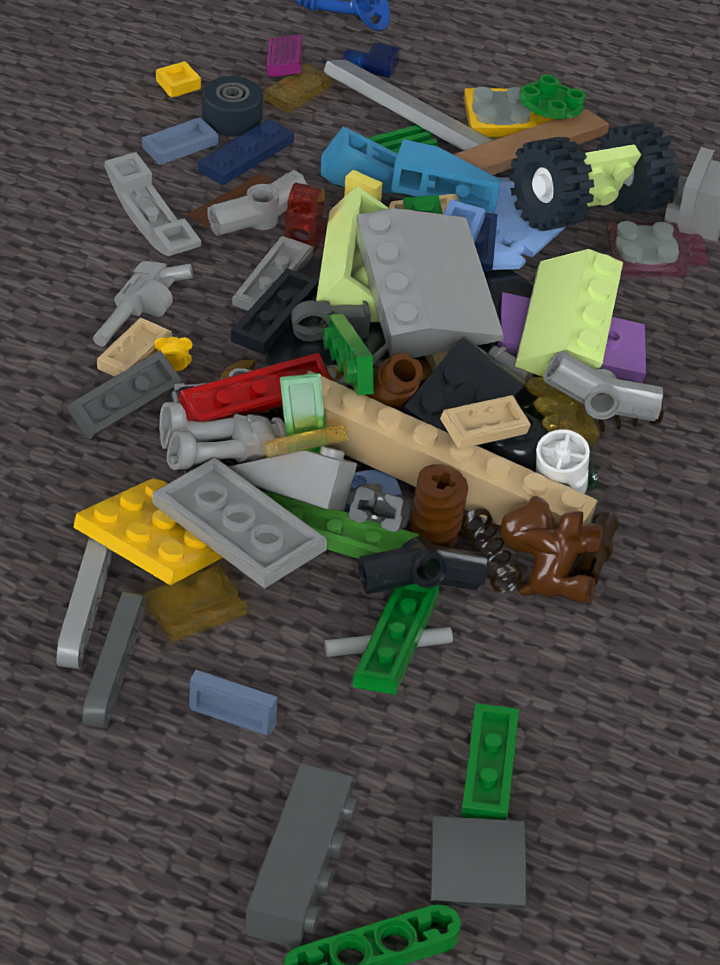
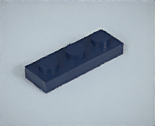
M269 118L199 160L198 171L223 186L294 143V132Z

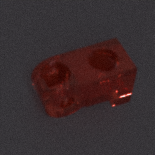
M295 182L289 193L285 215V237L313 246L314 252L326 232V221H323L325 190L323 188ZM298 229L307 231L310 239L300 240L295 237Z

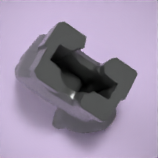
M362 484L351 490L348 495L347 501L350 507L348 519L361 523L366 520L381 524L382 529L397 532L407 526L408 520L411 517V501L392 494L383 493L380 484Z

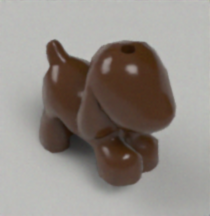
M532 496L528 502L508 511L501 522V534L505 544L516 552L527 553L536 557L529 581L518 589L520 595L529 596L536 593L549 598L563 596L580 603L591 604L595 592V578L581 574L568 577V573L578 554L600 552L603 525L586 524L583 527V512L568 511L561 516L559 526L556 528L553 525L549 503L539 496Z

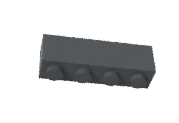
M300 763L246 908L245 935L297 948L302 946L306 933H315L321 913V906L316 905L319 895L328 896L334 875V869L329 868L332 858L340 860L347 834L342 831L345 822L353 823L358 807L359 797L352 795L353 776Z

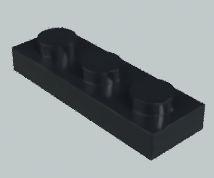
M286 268L231 329V342L264 355L292 323V310L298 304L310 301L315 297L318 291L319 280Z

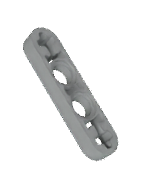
M90 537L58 641L56 657L58 667L80 670L92 631L88 630V628H93L101 600L97 598L102 596L112 561L113 551Z

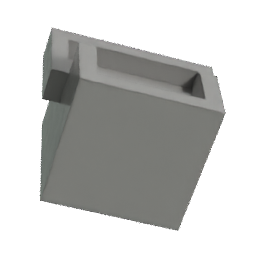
M701 147L689 176H680L675 199L672 204L668 203L664 222L671 224L674 227V231L718 241L720 236V162L713 160L715 150Z

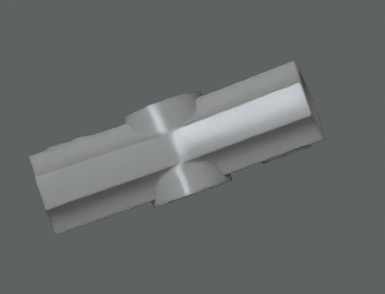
M293 170L270 185L256 184L251 186L247 191V196L208 207V219L211 230L216 236L249 227L258 230L271 229L277 225L279 215L302 201L304 196H308L303 195V193L307 192V190L309 191V185L304 180L302 174Z
M565 351L554 355L544 373V382L584 404L586 412L593 418L608 419L616 414L655 421L659 417L663 398V388L660 386L617 379L616 375L606 369L595 370Z

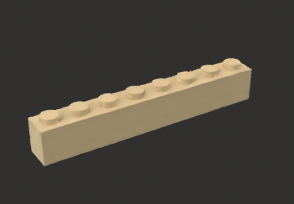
M308 371L307 374H314V372ZM321 376L327 442L333 448L344 451L345 455L415 487L418 474L424 467L432 464H443L453 467L461 472L468 483L469 489L465 510L470 512L475 509H486L492 517V522L500 526L503 517L508 511L528 502L532 496H539L549 503L553 525L556 528L559 526L561 516L568 511H582L584 516L583 527L586 524H591L598 500L476 445L458 449L449 433L365 395H357L354 390ZM479 515L480 517L487 519L486 515Z

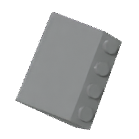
M398 208L357 215V243L390 357L398 353H408L412 358L447 352L463 337H466L475 345L504 340V334L466 217Z

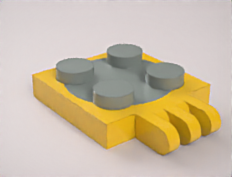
M478 87L465 88L464 91L468 125L486 137H505L554 119L533 113L523 106L519 100L520 87H511L509 89Z

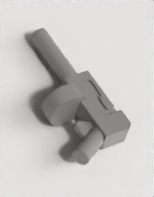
M141 262L133 271L134 275L115 296L114 300L117 308L93 336L94 342L98 346L104 347L130 315L139 316L144 312L156 317L163 316L173 302L172 294L168 289L174 281L193 278L191 264L166 267V263Z

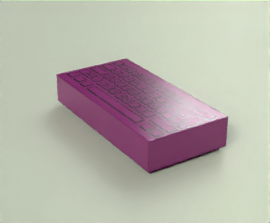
M301 34L269 38L266 65L268 77L301 73L303 51Z

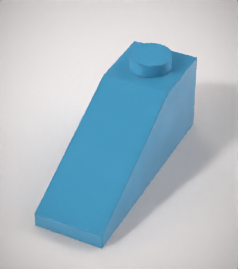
M343 126L321 155V176L326 178L331 184L340 185L345 188V176L352 170H355L382 182V193L402 194L391 191L395 161L398 154Z
M403 139L395 161L391 191L416 197L457 194L460 202L495 213L501 179L437 146Z

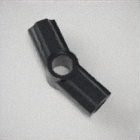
M414 537L408 540L402 548L361 556L358 562L359 576L363 590L367 595L412 584H417L423 588H432L440 584L478 590L481 585H484L488 574L487 557L484 553L433 545L424 537ZM429 558L424 565L418 567L422 560Z

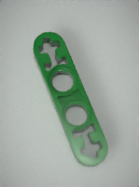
M440 904L431 905L299 946L287 954L284 965H328L327 962L323 963L324 956H328L329 965H348L341 962L337 957L345 949L357 950L364 957L360 963L354 965L409 964L454 948L458 943L460 934V917L455 910L448 906ZM437 923L440 928H447V932L440 934L437 929H431V924ZM397 935L404 938L408 945L402 950L393 951L386 948L382 944V940L387 936ZM422 935V941L418 942L417 937Z

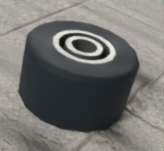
M224 76L212 80L205 86L202 92V119L217 134L241 136L261 124L263 118V94L261 88L255 82L238 76Z

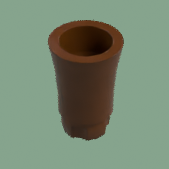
M398 353L386 359L373 372L374 394L365 396L402 412L404 406L419 388L420 379L423 376L420 362L413 359L408 353Z

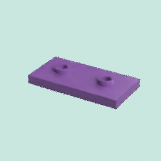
M502 292L498 301V319L504 334V340L497 341V347L505 346L508 348V353L517 355L530 298ZM612 317L603 364L600 369L611 371L616 375V378L642 383L646 375L645 324Z

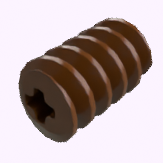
M432 464L424 467L419 472L409 524L410 532L417 533L419 537L428 539L433 545L451 548L457 545L469 489L467 480L461 472L443 464Z

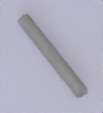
M451 627L425 629L417 647L451 644L453 642ZM372 635L324 640L326 657L364 653Z

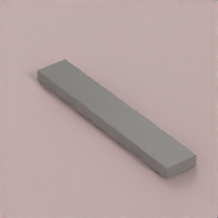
M331 60L326 63L325 74L464 151L493 141L348 60Z

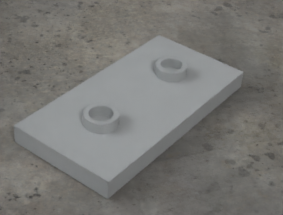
M215 457L152 493V501L156 507L264 589L327 550V539Z

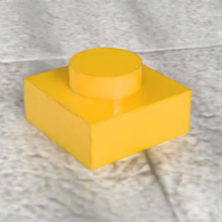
M186 61L156 69V81L171 98L201 89L200 76Z

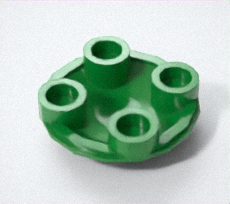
M541 75L539 81L526 84L519 91V100L523 106L543 117L570 119L579 116L584 110L586 94L582 90L571 89L559 84V79L553 75Z

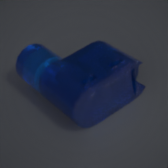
M374 43L369 53L346 49L343 60H348L373 75L391 78L399 62L398 52L400 48Z

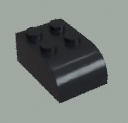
M463 337L408 401L402 412L448 433L440 420L444 410L513 395L515 400H517L528 383L466 337Z

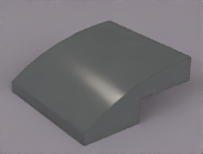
M433 816L430 904L524 909L526 906L525 822Z

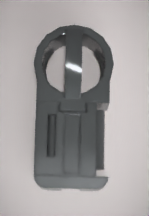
M310 300L302 302L291 313L294 334L303 341L323 340V328L329 327L328 315L344 314L361 339L366 338L369 335L371 319L368 303L363 300L362 305L330 306L329 301L318 302ZM307 316L323 318L320 323L310 327L298 324Z

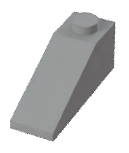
M321 446L320 452L303 450L228 467L254 486L325 509L344 510L357 463L343 459L344 451Z

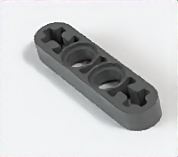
M123 591L85 698L83 708V725L102 729H107L120 691V688L116 687L122 686L131 656H127V654L132 655L144 620L146 609L145 594Z

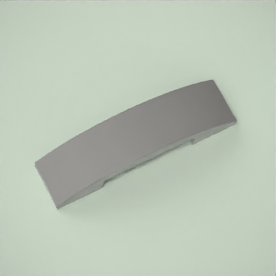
M137 152L105 161L104 167L123 208L157 251L163 255L172 256L201 246L200 238L186 219L177 220L152 185V172Z

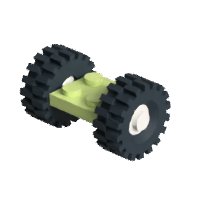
M642 122L609 129V133L603 134L601 137L603 143L597 145L596 151L588 153L584 151L577 152L579 145L575 141L569 142L570 138L554 137L527 142L523 144L524 148L517 150L515 154L518 158L513 159L511 166L515 169V172L510 173V181H514V188H510L511 196L516 195L517 201L514 203L516 210L522 209L523 212L520 217L524 222L530 221L529 226L533 229L538 228V231L576 225V223L584 220L583 215H588L591 209L590 206L614 204L613 210L617 212L623 211V214L659 209V207L665 206L668 203L667 199L673 197L675 192L671 187H675L678 184V179L674 177V172L679 171V166L673 163V157H676L677 154L675 149H669L668 147L672 141L669 136L662 137L664 130L660 127H654V124L650 122Z

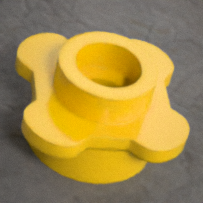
M161 337L155 340L154 347L157 349V352L161 350L176 372L185 369L192 362V356L189 354V350L192 348V341L185 337Z

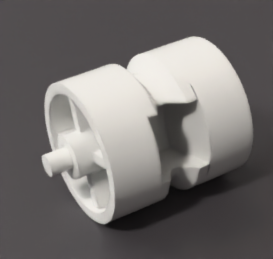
M555 430L547 433L540 439L537 445L536 473L585 494L588 485L590 452L587 441L580 434L570 430Z

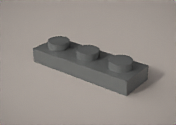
M160 350L74 400L66 409L88 440L174 390V384H180L183 381Z

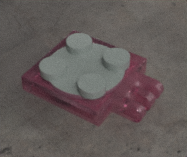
M607 222L606 234L610 255L612 258L623 262L620 277H686L687 266H707L709 262L703 237L699 234H680L677 223Z

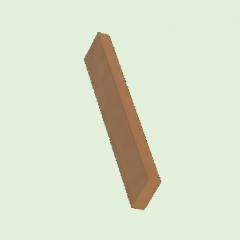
M584 109L579 116L570 119H554L453 155L491 175H495L513 168L511 166L512 160L518 158L515 153L519 148H524L523 144L527 142L554 137L570 138L569 142L575 141L579 145L608 133L609 123L588 109Z

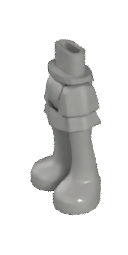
M165 402L162 405L159 421L160 441L162 448L168 449L167 463L173 470H186L193 465L203 464L214 457L218 460L232 458L236 460L237 464H242L247 461L252 462L285 455L288 450L285 423L279 417H274L270 422L268 418L263 416L235 414L232 418L194 422L187 420L186 412L181 403ZM216 440H226V441H219V442H208V441H216Z

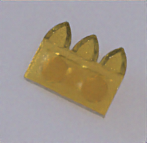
M544 377L532 378L526 383L527 390L538 397L534 402L535 408L541 414L547 416L543 419L542 425L548 432L555 430L574 431L580 434L589 446H594L600 434L592 417L586 412L584 404L544 382Z

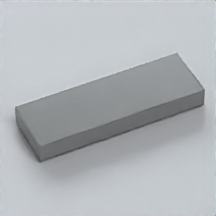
M281 236L234 294L232 305L249 311L286 268L296 272L301 270L313 256L314 247Z

